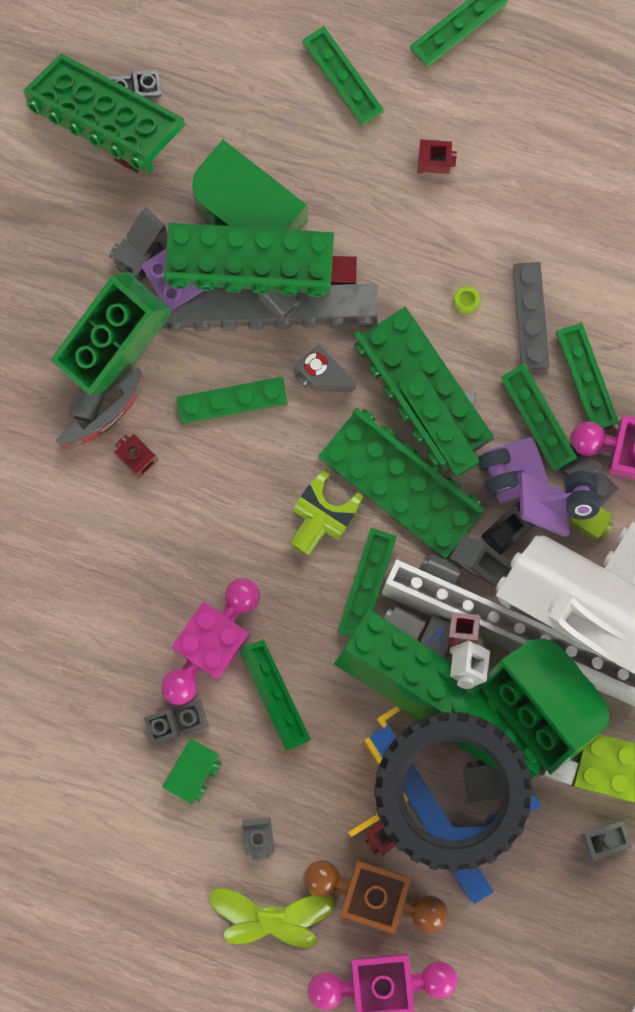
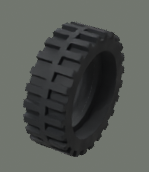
M438 713L421 718L409 725L388 746L376 773L374 787L376 811L381 819L386 835H389L395 843L394 846L400 852L403 851L409 855L412 861L417 864L420 862L428 865L429 869L436 871L438 869L449 870V872H458V870L463 869L472 871L478 869L480 865L485 863L491 864L496 861L497 857L503 852L507 853L513 847L512 844L516 838L521 836L524 831L525 822L531 812L530 805L531 798H533L531 775L524 756L517 745L498 726L484 718L467 713ZM448 741L468 743L486 753L496 765L503 786L501 806L492 823L476 836L458 841L439 839L422 830L410 816L404 800V781L414 759L430 746Z

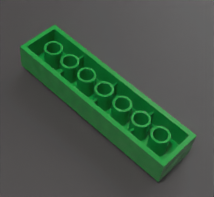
M368 609L356 625L335 660L334 665L418 720L443 712H462L486 719L502 729L517 745L524 756L531 775L530 779L532 780L537 775L542 764L478 685L471 689L459 687L457 685L458 681L450 677L452 665L450 661ZM452 741L498 771L491 758L479 748L468 743Z

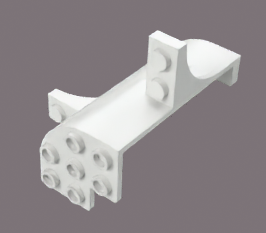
M632 522L629 529L626 527L623 529L618 538L619 546L615 552L610 551L604 561L605 568L544 535L540 537L535 536L522 554L518 552L514 556L510 565L512 568L507 577L503 576L496 587V596L502 606L510 609L511 606L520 609L635 674V523Z

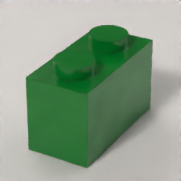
M190 738L162 788L190 804H193L195 800L200 802L208 789L204 785L209 775L215 777L222 765V762L218 761L221 755Z

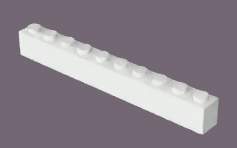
M396 559L382 595L429 616L434 615L451 623L452 612L480 615L478 637H482L483 640L510 652H514L533 639L550 640L558 644L568 654L587 679L595 686L596 690L635 707V674L553 628Z

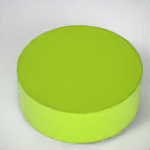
M471 286L460 287L454 294L453 305L459 313L471 314L479 307L480 294Z

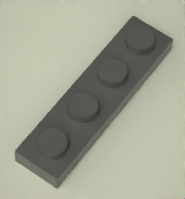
M541 262L513 264L521 364L525 363L529 370L549 369Z

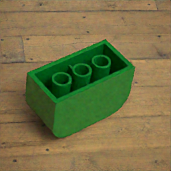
M224 139L220 141L203 161L193 176L192 188L199 214L207 221L206 225L301 230L308 222L307 204Z
M130 272L112 275L50 360L90 396L107 391L115 386L133 367L167 321L171 308Z
M533 639L503 658L487 675V681L478 685L550 775L577 756L605 730L609 722V709L604 698L568 654L558 644L547 639Z

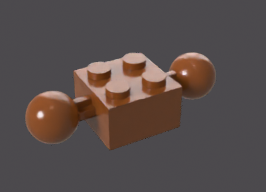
M357 860L351 879L339 876L336 867L327 861H315L304 872L303 881L305 888L313 896L327 897L334 892L345 896L340 912V917L393 934L396 932L401 914L412 917L415 926L427 933L439 931L444 927L448 919L447 907L441 899L435 896H424L417 901L407 898L412 878Z

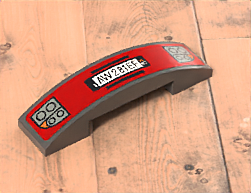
M137 368L118 385L123 395L83 430L75 422L56 439L58 444L63 449L75 447L95 439L114 426L125 415L138 396L144 380L142 371Z

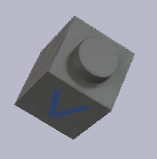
M433 615L420 642L440 656L445 657L449 645L451 623Z

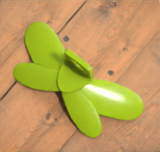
M217 888L210 894L212 907L223 917L235 924L224 931L223 937L225 941L237 945L250 943L268 934H272L289 945L311 948L316 945L317 936L307 927L325 919L332 913L335 907V901L331 895L327 897L309 895L291 903L287 907L257 906L244 895L228 888Z

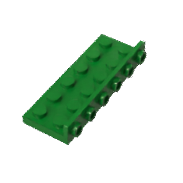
M62 53L23 90L27 101L26 105L31 112L46 117L54 125H60L68 129L74 136H80L88 140L94 147H100L108 151L114 158H121L130 163L136 170H142L148 174H151L154 170L152 160L185 126L183 117Z
M169 223L166 267L163 276L164 282L174 289L197 286L199 290L211 291L214 290V287L225 288L228 292H241V289H253V292L258 294H267L271 290L280 291L281 294L289 296L296 295L297 292H305L312 297H323L325 294H330L334 232Z
M406 306L363 334L359 331L354 333L357 340L354 343L356 350L361 357H368L371 362L368 365L370 371L376 379L382 378L386 384L382 387L391 401L396 399L400 405L397 408L398 413L405 423L410 420L415 428L412 430L414 437L420 445L422 443L426 444L430 450L426 454L434 467L440 465L443 471L450 468L399 388L400 384L422 371L474 452L495 439Z
M355 408L351 417L322 450L318 458L446 560L459 543L462 535H466L483 514L484 509L481 507L483 503L474 495L470 494L467 496L460 491L461 485L451 477L445 479L438 473L440 469L437 466L434 467L430 460L424 462L417 456L418 451L408 443L403 445L395 439L397 435L389 427L384 426L382 428L375 423L376 418L366 409L360 411L358 408Z

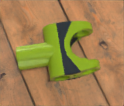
M325 470L309 484L292 510L305 520L289 544L310 557L325 533L337 541L341 539L352 523L364 497L357 492L352 500L349 499L343 505L334 506L329 504L323 496L324 485L330 476Z

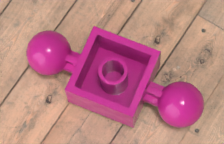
M623 415L619 421L615 437L605 435L601 426L590 421L582 422L573 429L570 441L573 449L578 454L594 456L601 450L610 452L612 454L607 474L635 480V418Z
M238 578L228 585L225 591L227 604L221 613L205 602H202L171 648L186 658L187 662L182 669L170 671L162 680L161 692L169 703L183 705L193 699L197 689L195 678L201 669L219 681L239 653V650L249 639L250 634L234 622L240 613L251 612L259 604L260 590L252 580Z
M408 953L351 958L353 980L341 981L332 973H319L310 980L307 994L310 1002L322 1010L335 1008L342 998L355 997L356 1012H414L413 991L424 990L433 998L444 999L455 991L458 978L454 968L448 963L441 961L429 964L423 973L411 974Z

